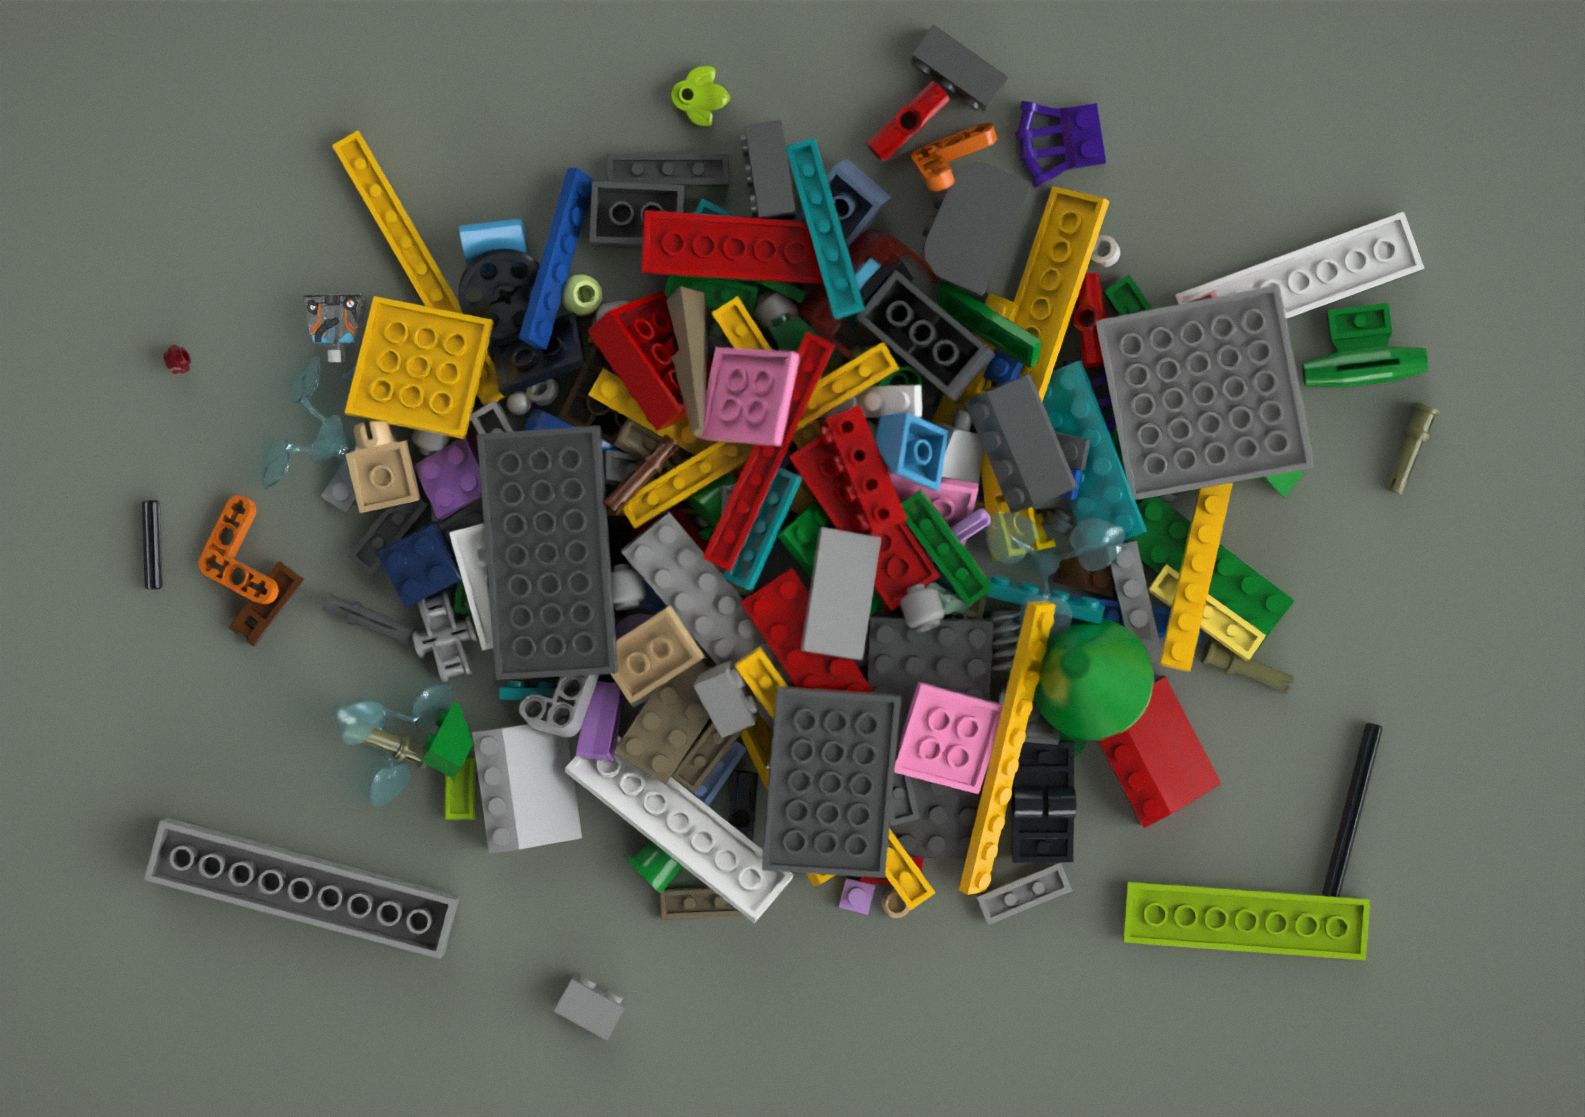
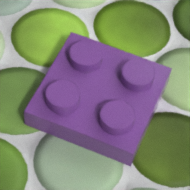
M468 437L456 440L413 465L437 518L441 520L482 498L479 458Z

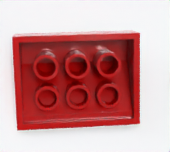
M663 291L607 311L587 330L595 345L604 354L613 371L622 380L629 394L635 399L656 431L671 426L687 417L672 359L679 351L666 301L668 298ZM709 357L707 358L706 391L713 363Z
M1165 676L1154 681L1149 705L1133 726L1123 733L1120 732L1104 738V740H1096L1134 815L1143 828L1173 814L1221 784Z

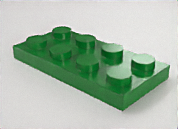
M815 500L777 535L810 579L812 578L819 528L834 529ZM874 588L869 617L883 604Z

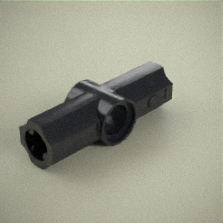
M733 770L728 823L753 842L759 773L747 770ZM738 810H745L750 814L751 818L746 824H738L733 818L734 813Z

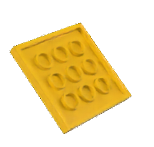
M373 296L345 414L466 439L493 321L491 319Z

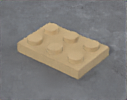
M668 606L616 640L618 672L611 674V676L630 704H632L705 656L672 607Z

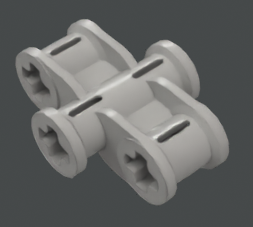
M444 590L442 595L419 601L420 613L427 630L421 633L418 631L412 632L414 646L419 658L425 657V653L433 651L437 669L443 683L448 682L450 677L464 673L467 675L473 674L471 662L464 645L465 641L472 639L475 642L479 640L472 616L467 615L464 620L457 621L448 590ZM442 604V607L431 610V607ZM466 629L465 632L454 635V632ZM437 638L436 641L425 643L426 640ZM460 663L459 666L448 668L449 665Z

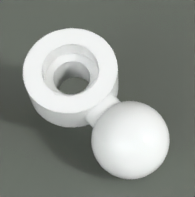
M1108 235L1098 236L1089 263L1093 262L1100 268L1114 265L1120 257V248L1114 238ZM1105 252H1109L1108 255L1102 257Z
M552 378L527 388L526 393L522 391L515 392L508 397L507 407L511 413L523 415L529 411L533 402L539 406L549 405L556 399L559 393V385Z

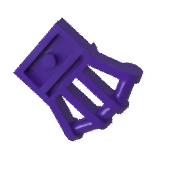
M1021 101L1020 110H1022L1018 131L1015 132L1016 140H1020L1021 146L1019 160L1023 161L1032 176V184L1035 188L1067 170L1106 164L1097 103L1055 109L1033 102ZM1034 114L1056 118L1059 122V125L1031 129ZM1061 135L1062 146L1033 150V138ZM1064 155L1065 162L1046 173H1043L1036 159Z

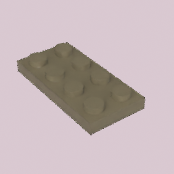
M698 661L657 687L614 751L666 785L710 718L693 685L698 674L711 669V667L702 661Z

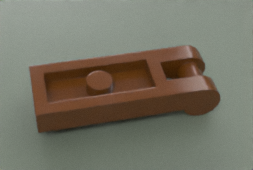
M278 561L268 575L278 585L279 592L277 598L270 604H261L249 600L229 627L235 634L239 632L246 637V642L253 647L260 641L265 631L305 580L281 561ZM260 585L257 589L261 594L266 595L267 589L264 586ZM250 616L259 622L255 628L246 623Z

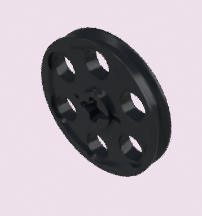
M496 249L478 256L466 267L460 279L459 303L462 313L481 318L486 313L492 312L497 314L499 321L493 325L490 337L504 339L520 333L523 324L515 323L512 317L516 312L527 311L530 300L527 296V291L534 286L540 264L528 254L513 249ZM516 262H523L527 265L528 270L523 275H514L510 270L511 266ZM486 263L494 264L497 267V272L493 276L486 277L480 273L481 266ZM475 288L479 289L483 296L479 301L471 302L465 297V294L468 290ZM499 290L510 291V298L499 297Z

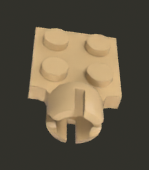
M380 420L356 424L353 427L356 449L353 452L346 453V459L359 513L420 500L407 440L396 441L392 436L390 424Z

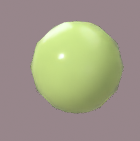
M577 274L568 278L561 297V303L566 310L580 317L589 316L594 313L602 301V288L598 282L585 274Z

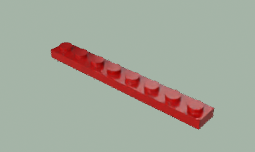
M806 332L796 353L800 356L781 446L754 445L702 557L703 559L732 571L835 348V344Z

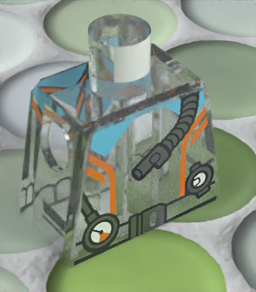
M304 295L311 342L316 346H326V363H345V345H359L366 297L364 295Z

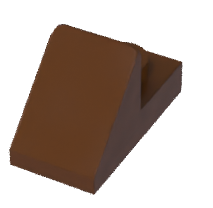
M1059 553L1052 582L1109 597L1113 596L1115 587L1110 565Z

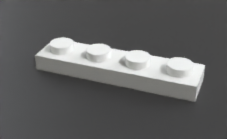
M921 385L871 386L820 418L831 417L858 405L861 406L865 417H880L882 415L909 413L916 417H922Z

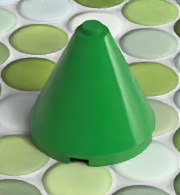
M1103 618L1100 624L1078 619L1061 626L1048 636L1047 651L1043 657L1039 673L1040 679L1036 686L1034 700L1041 714L1052 726L1073 738L1095 741L1104 740V738L1120 732L1123 733L1140 719L1152 697L1154 671L1146 648L1130 630L1119 623Z

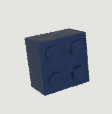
M436 521L382 548L377 553L406 608L454 584L462 578L457 559Z

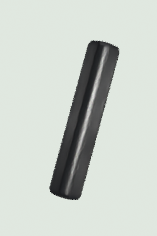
M145 500L142 502L144 584L146 589L156 590L161 589L163 586L160 503L157 500Z

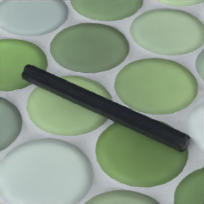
M1367 723L1365 725L1322 892L1324 896L1340 897L1383 730L1382 726Z

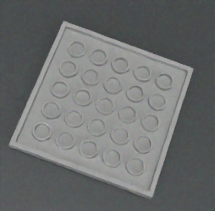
M1280 284L1095 321L1126 477L1135 500L1314 468Z

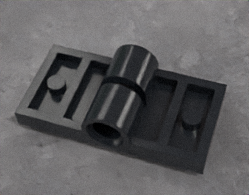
M1059 740L1058 745L1023 742L1018 760L1019 766L1012 784L1013 863L1074 862L1076 791L1074 788L1075 742L1073 740Z

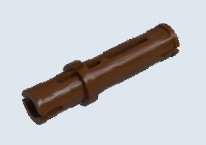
M665 434L648 454L644 453L640 457L641 461L633 471L603 501L606 507L618 515L655 473L659 474L663 470L662 466L680 448L679 445L670 436Z

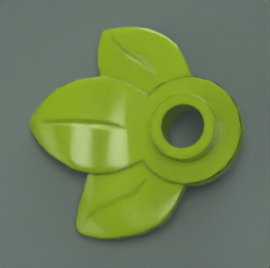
M701 66L691 70L686 80L678 82L671 90L670 97L673 105L677 109L685 111L689 120L697 126H712L713 115L711 111L723 108L731 100L725 88L713 83L716 73L714 67ZM683 90L690 92V100H685L682 97Z

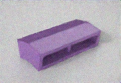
M597 681L581 726L576 750L577 757L613 761L626 698L617 683Z

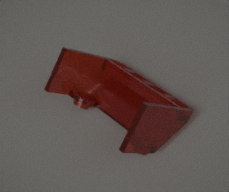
M869 229L864 231L848 249L854 273L861 264L867 263L870 258L880 265L889 266L902 257L935 284L939 281L929 263L896 237L880 230ZM825 284L817 285L800 305L798 317L824 340L835 344V349L850 362L856 357L833 338V335L841 326L842 318L837 320L834 318Z

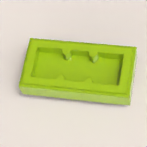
M465 759L454 779L445 775L444 820H476V759Z

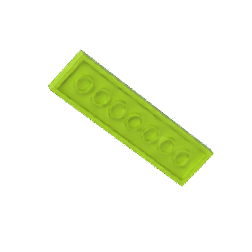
M1127 881L1122 941L1123 943L1366 960L1370 899Z

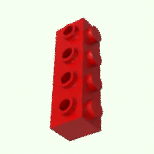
M861 406L852 407L821 420L820 436L824 444L829 445L834 455L831 457L832 465L836 473H841L846 485H843V491L847 500L850 503L853 502L856 508L855 520L859 529L865 531L866 535H872L906 521V515Z

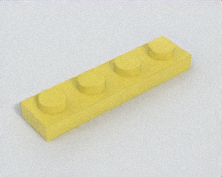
M1166 564L1148 588V591L1172 607L1179 573ZM1208 594L1200 629L1245 661H1249L1266 635Z

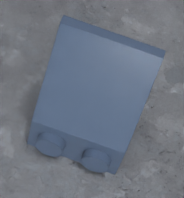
M846 158L831 169L827 179L847 249L849 250L873 223L892 197ZM803 207L792 221L807 222Z

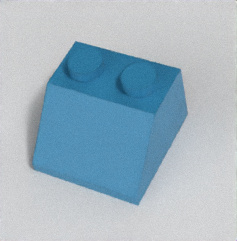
M521 219L459 226L467 266L478 256L496 249H513L529 255L526 225ZM523 262L514 263L511 269L523 268ZM491 263L483 264L480 268V273L493 271V266L495 265Z
M909 413L880 416L876 445L892 473L934 491L940 490L949 431Z

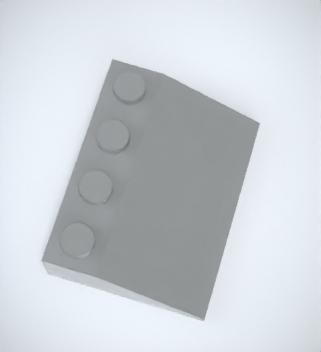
M561 718L559 725L566 724V718ZM528 723L472 732L489 854L583 838L575 780L565 772V767L572 761L568 737L535 730Z

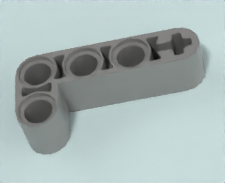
M600 674L561 676L553 699L539 695L527 696L520 703V715L535 730L561 737L576 735L581 729ZM580 687L578 694L572 697L569 696V692L573 688ZM539 707L542 708L541 713L537 717H531L533 710ZM570 715V719L566 724L559 725V721L563 716Z

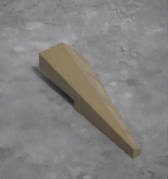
M680 287L666 300L679 351L672 359L691 432L693 435L701 436L704 433L709 311L705 293Z

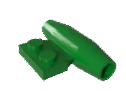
M1389 303L1327 310L1329 337L1337 352L1302 362L1304 385L1309 387L1347 388L1390 383L1428 372V357L1425 348L1388 346L1392 335Z

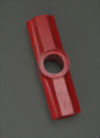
M932 81L909 104L900 109L896 116L873 136L866 145L878 159L885 163L910 138L917 135L920 129L946 106L951 99L938 84ZM911 115L916 119L917 125L913 129H905L900 124L901 117Z
M1096 272L1085 273L1075 303L1076 310L1073 314V323L1079 330L1083 366L1087 368L1104 366L1095 321L1110 317L1104 311L1100 274ZM1094 314L1095 320L1093 324L1089 326L1088 320L1090 316Z

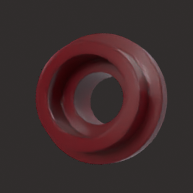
M175 344L168 347V351L163 354L164 362L173 374L188 372L191 358L186 349L180 348Z

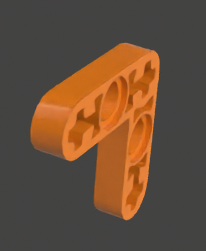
M981 123L922 146L911 153V158L915 170L930 191H940L950 187L955 182L948 162L994 144L998 139L992 123Z
M236 495L231 497L226 503L200 555L198 567L202 574L257 603L270 604L277 598L279 592L276 581L234 559L257 512L256 504L252 499ZM238 505L246 509L244 514H239L240 512L236 510ZM230 519L240 523L239 526L230 524ZM226 529H231L234 533L233 540L230 544L224 545L221 540L222 533ZM211 559L225 566L224 572L213 568L209 564ZM237 569H242L245 576L241 584L235 585L232 581V575ZM253 582L264 586L267 589L266 595L252 588Z

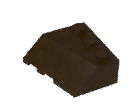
M593 340L586 355L587 366L579 369L556 418L575 427L600 426L601 439L614 444L624 421L628 417L588 395L603 368L618 376Z

